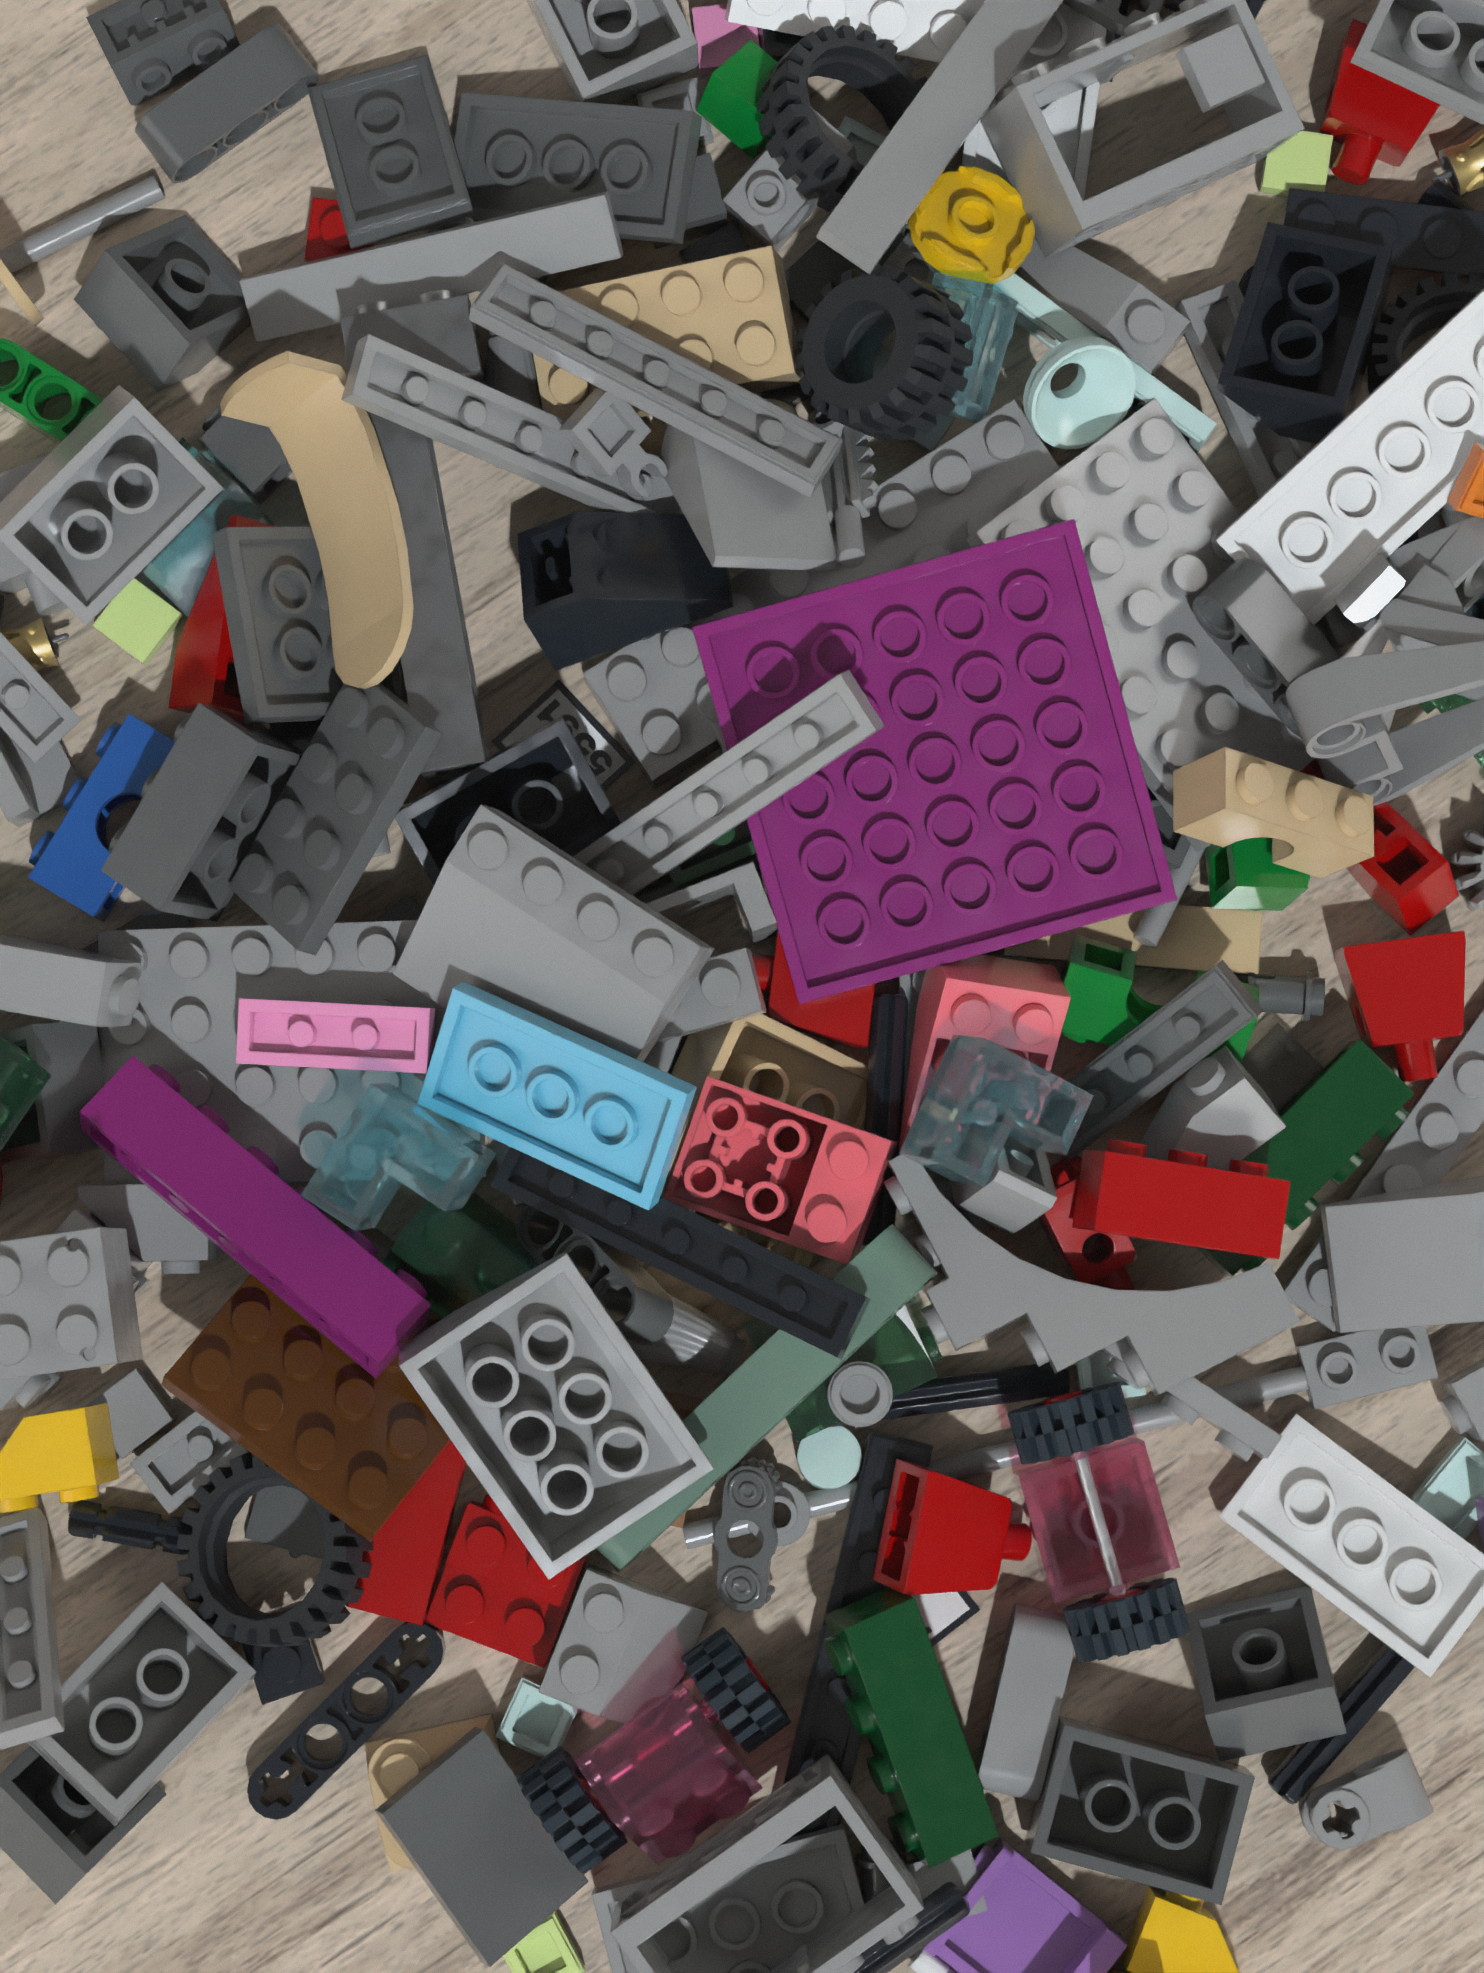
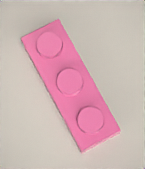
M239 998L236 1063L427 1074L434 1051L436 1008Z

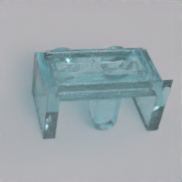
M935 272L931 285L966 302L963 309L965 314L961 321L970 325L973 337L965 343V348L973 351L972 366L964 367L962 375L969 380L964 392L957 390L951 399L956 406L947 417L977 423L983 419L984 414L987 415L990 403L994 398L997 379L1008 343L1014 331V323L1018 313L1016 309L1018 301L993 289V284Z

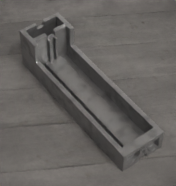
M436 290L419 295L416 298L417 304L392 308L391 303L387 301L369 302L353 309L354 315L340 317L349 370L358 340L370 334L485 385V373L476 324L469 320L470 303L467 295L455 296L452 290ZM367 411L375 428L397 498L408 549L414 610L411 632L405 650L400 657L408 704L443 733L421 771V774L427 779V783L432 789L468 768L485 762V759L490 757L433 439Z

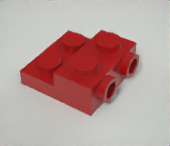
M485 1495L483 1503L470 1500L445 1562L446 1566L424 1623L545 1668L587 1555L551 1579H548L490 1495Z

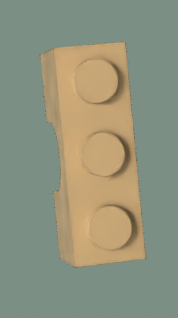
M1224 747L1173 771V832L1220 847H1226L1237 841L1249 838H1272V863L1323 878L1374 857L1373 796Z

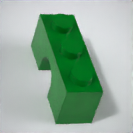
M1075 934L1061 976L1071 996L1061 1031L1066 1037L1080 1043L1099 1042L1112 1046L1163 1006L1145 1001L1132 987L1136 951ZM1198 970L1195 981L1206 972ZM1241 982L1259 1004L1260 987ZM1258 1016L1203 1059L1211 1057L1226 1045L1237 1060L1242 1063Z

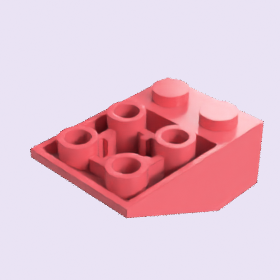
M980 954L926 969L916 1007L898 1148L900 1153H905L912 1149L915 1155L962 1162L987 1119L1032 1139L1071 999L1055 966Z
M707 1076L664 1198L678 1205L847 1265L860 1252L884 1183L883 1181L889 1169V1161L892 1160L898 1142Z

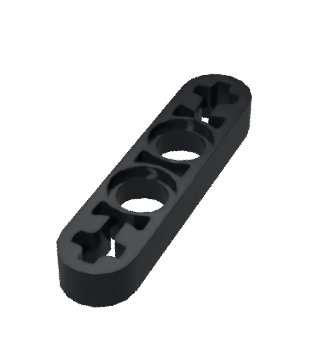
M405 1622L397 1627L256 1768L249 1779L247 1787L248 1799L254 1810L265 1818L275 1820L287 1818L296 1812L435 1673L444 1660L446 1651L444 1637L440 1630L426 1623L420 1626ZM405 1634L414 1640L424 1634L431 1641L426 1650L431 1662L424 1665L419 1660L413 1661L400 1674L401 1678L410 1682V1685L405 1690H401L393 1674L377 1665L376 1660L383 1655L389 1666H391L406 1649L400 1641ZM363 1678L378 1679L387 1689V1705L378 1713H363L353 1703V1687L356 1682ZM318 1724H328L336 1728L342 1739L340 1753L333 1759L328 1760L317 1759L311 1755L306 1745V1737L310 1728ZM289 1748H292L301 1765L318 1774V1777L313 1782H310L307 1774L303 1771L288 1788V1792L293 1800L287 1803L279 1797L271 1803L263 1795L268 1788V1783L263 1776L267 1773L274 1778L282 1776L295 1762L284 1755Z

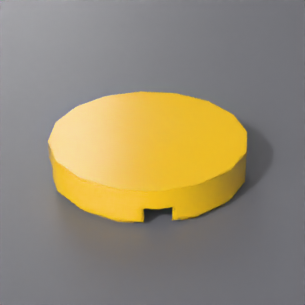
M960 166L957 171H948L941 174L908 220L912 242L924 260L945 277L968 285H992L1010 278L1030 253L1035 235L1033 218L1030 221L1028 220L1018 191L999 175L975 166Z

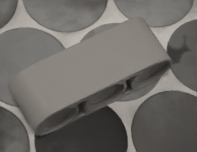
M1015 1603L1013 1606L975 1767L982 1789L1035 1802L1039 1800L1074 1654L1066 1619L1062 1613Z

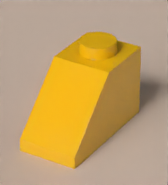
M1148 1886L1127 1940L1128 1946L1121 1956L1127 1971L1132 1973H1239L1216 1919L1208 1909L1202 1907L1204 1900L1167 1890L1163 1892Z

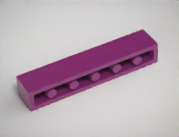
M132 1056L80 1110L81 1132L377 1379L399 1354V1347L410 1341L428 1321L431 1304L425 1300L428 1296L425 1288L406 1271L399 1269L394 1274L375 1258L378 1255L377 1249L360 1232L353 1228H348L344 1232L326 1217L329 1213L327 1207L315 1194L301 1186L295 1191L277 1176L279 1168L262 1150L253 1145H250L246 1150L227 1134L230 1131L228 1124L213 1109L204 1104L195 1108L179 1094L181 1091L180 1085L165 1069L154 1063L148 1068L136 1057Z

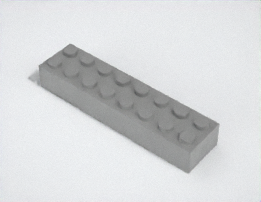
M1013 399L878 485L879 487L873 493L877 502L869 506L870 516L863 518L860 515L865 560L861 565L849 568L840 563L836 530L830 524L837 558L834 571L748 568L730 579L734 607L625 646L584 672L586 685L655 790L721 748L710 723V720L717 717V713L692 629L693 626L971 548L966 541L967 538L1060 468L1031 427L1015 399Z

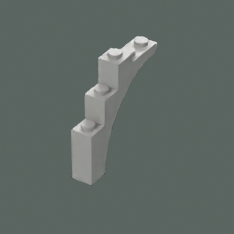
M912 1149L889 1161V1168L894 1176L883 1181L899 1214L902 1216L912 1211L924 1234L913 1239L919 1253L936 1271L942 1269L947 1277L946 1280L926 1290V1295L931 1304L920 1309L937 1344L949 1339L955 1351H958L1025 1316L1031 1327L1020 1333L1038 1367L1049 1362L1056 1374L1125 1338L1130 1350L1121 1354V1357L1129 1374L1139 1390L1150 1385L1154 1395L1157 1396L1300 1322L1270 1263L1221 1282L1172 1291L1115 1290L1065 1279L1017 1258L975 1229L940 1193Z

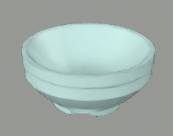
M1083 336L1062 342L1049 350L1038 361L1026 382L1023 405L1027 420L1040 438L1053 447L1067 450L1080 449L1094 444L1116 428L1128 413L1136 390V374L1133 365L1119 348L1103 338ZM1069 363L1078 364L1077 376L1068 387L1058 391L1051 390V379L1060 367Z

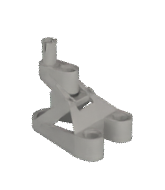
M1448 502L1439 509L1446 528L1403 545L1386 558L1406 581L1404 582V587L1380 610V618L1340 659L1303 674L1293 681L1286 690V700L1306 752L1311 757L1317 759L1324 780L1373 796V806L1409 792L1484 750V620L1466 616L1465 614L1484 593V519L1457 511ZM1389 639L1395 652L1382 653ZM1452 694L1475 700L1474 702L1389 733L1397 709Z

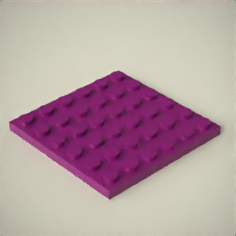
M1075 519L692 627L727 751L825 683L847 670H850L885 727L747 819L799 1004L1177 901Z

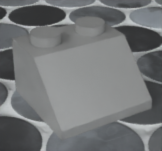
M589 1563L538 1692L596 1716L661 1733L686 1670L681 1657L695 1647L708 1610Z

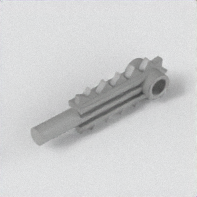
M814 409L810 415L809 422L843 439L840 452L822 479L821 484L829 523L836 530L839 561L845 567H857L865 560L860 515L863 518L870 516L869 506L877 502L873 493L879 487L874 480H868L876 471L873 464L866 463L875 454L871 447L865 446L872 437L827 418V415Z

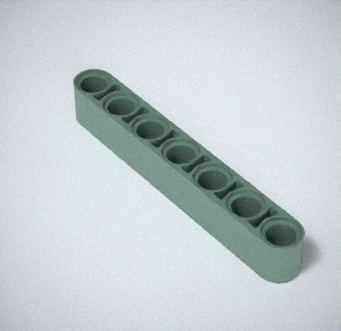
M893 1224L868 1244L832 1279L871 1299L843 1358H837L779 1329L694 1409L683 1422L713 1464L714 1469L597 1547L598 1551L618 1573L649 1547L936 1276V1270Z

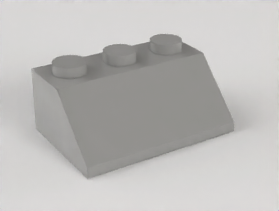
M118 385L0 502V541L87 625L224 488L133 395Z

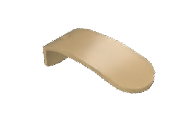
M286 351L256 365L235 381L225 393L220 403L221 415L269 427L279 442L297 480L320 555L328 596L336 673L344 684L367 689L379 684L393 671L405 650L412 628L414 605L410 567L399 505L375 428L367 411L341 400L348 377L341 365Z

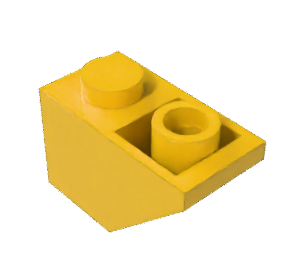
M108 1403L23 1417L0 1451V1513L38 1507V1494L57 1491L59 1492L60 1503L99 1497V1484L119 1479Z

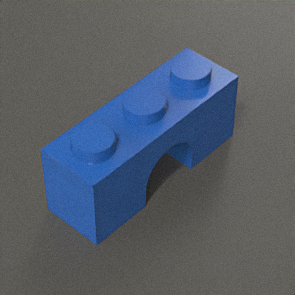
M128 714L122 725L114 722L105 732L97 747L96 755L100 756L101 759L89 779L81 776L68 792L62 807L68 813L55 833L48 830L34 847L29 858V863L34 865V868L28 878L94 918L105 922L125 889L124 886L101 871L110 855L106 837L108 820L112 813L122 804L142 800L141 792L146 780L155 770L161 768L175 744L174 740L131 714Z

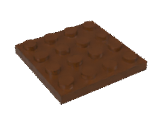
M324 1189L319 1192L317 1197L327 1207L329 1213L326 1217L344 1232L348 1228H353L360 1232L377 1249L378 1255L375 1257L394 1274L399 1269L406 1271L427 1291L428 1296L425 1300L431 1304L428 1321L414 1337L453 1311L474 1301ZM252 1274L247 1277L164 1375L161 1385L370 1542L451 1442L446 1432L399 1367V1354L375 1379Z

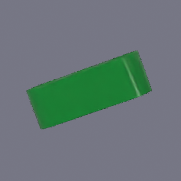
M0 339V363L14 361L19 364L16 378L10 384L0 386V408L59 445L103 399L16 343L7 339ZM56 395H68L72 398V406L63 418L47 420L43 417V409L50 398Z

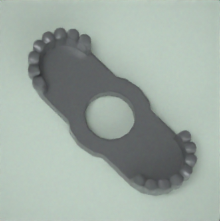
M750 1457L746 1461L741 1460L730 1469L723 1488L721 1519L718 1521L714 1532L715 1548L719 1554L717 1571L718 1595L727 1607L738 1612H751L754 1609L762 1608L771 1600V1595L775 1592V1587L769 1585L771 1558L776 1552L779 1541L777 1528L774 1524L775 1496L782 1489L783 1483L778 1480L780 1473L774 1471V1465L772 1463L766 1464V1460L763 1458L756 1460L754 1457ZM739 1520L754 1522L763 1533L764 1542L762 1549L753 1556L738 1554L729 1542L730 1528Z

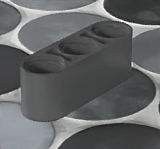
M280 24L272 25L255 34L153 107L139 120L135 127V133L173 183H181L203 171L309 94L307 88L316 86L320 76L285 28Z
M1245 557L1236 559L1193 601L1194 615L1205 632L1292 733L1301 738L1286 700V690L1298 677L1341 657L1261 564Z
M529 1205L523 1207L516 1226L517 1239L538 1265L566 1251L625 1338L641 1344H651L659 1341L667 1333L674 1315L673 1302L668 1293L633 1256Z

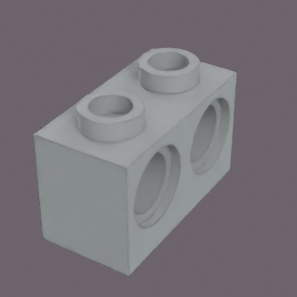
M810 106L822 132L842 153L858 161L855 145ZM766 150L724 197L723 202L731 218L764 247L772 246L778 252L818 207L819 194L814 192L807 199L801 195L796 188L802 180L796 174L786 180L778 170L785 162L783 156L771 158Z

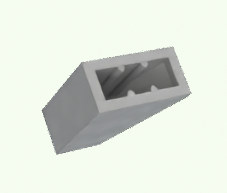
M0 934V1010L94 1027L131 1026L133 1012L140 1001L141 988L139 976L142 963L22 936Z

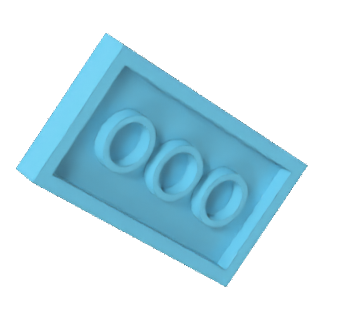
M462 982L452 989L417 1104L635 1205L650 1210L659 1202L697 1087L473 985Z

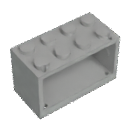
M1185 0L1179 4L1180 11L1163 20L1159 12L1143 17L1124 29V36L1109 44H1106L1103 37H1099L1079 46L1068 54L1070 60L1063 62L1052 70L1048 62L1035 65L1016 75L1012 79L1014 84L997 94L995 99L998 104L981 121L1011 185L1021 196L1023 209L1028 216V220L1030 221L1033 218L1035 237L1045 259L1257 163L1305 129L1246 0ZM1238 23L1266 83L1254 91L1222 104L1235 132L1083 201L1040 107L1096 82L1102 85L1125 69L1190 40H1193L1195 43Z
M98 1227L0 1241V1380L143 1359L126 1228Z
M826 1754L615 1904L610 1933L638 1973H683L674 1960L668 1959L653 1935L834 1806H836L891 1886L808 1945L806 1943L801 1945L794 1955L769 1973H853L865 1961L861 1953L882 1938L889 1945L900 1940L906 1933L914 1929L919 1923L916 1914L922 1911L924 1906L918 1881L829 1754Z

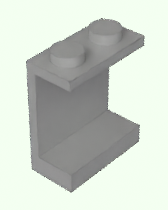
M753 862L646 903L647 906L673 922L735 897L753 944L777 935V921Z

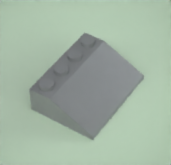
M480 805L445 861L393 971V975L445 1009H447L452 989L460 983L466 982L644 1062L714 948L499 809Z
M566 1251L453 1311L399 1347V1367L548 1579H551L714 1469L709 1458Z

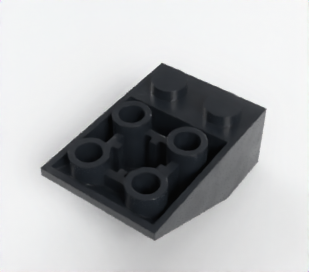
M574 512L517 533L524 621L555 671L582 661L591 660L601 654L640 640L649 639L659 633L698 619L710 617L715 613L734 607L729 567H712L684 514Z

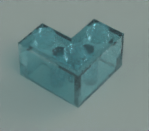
M953 1035L899 1153L952 1181L986 1187L1008 1137L1034 1150L1067 1155L1094 1095L986 1038Z
M370 1083L301 1196L354 1231L375 1228L402 1184L443 1211L463 1208L497 1153L432 1110L417 1104V1100L391 1083Z

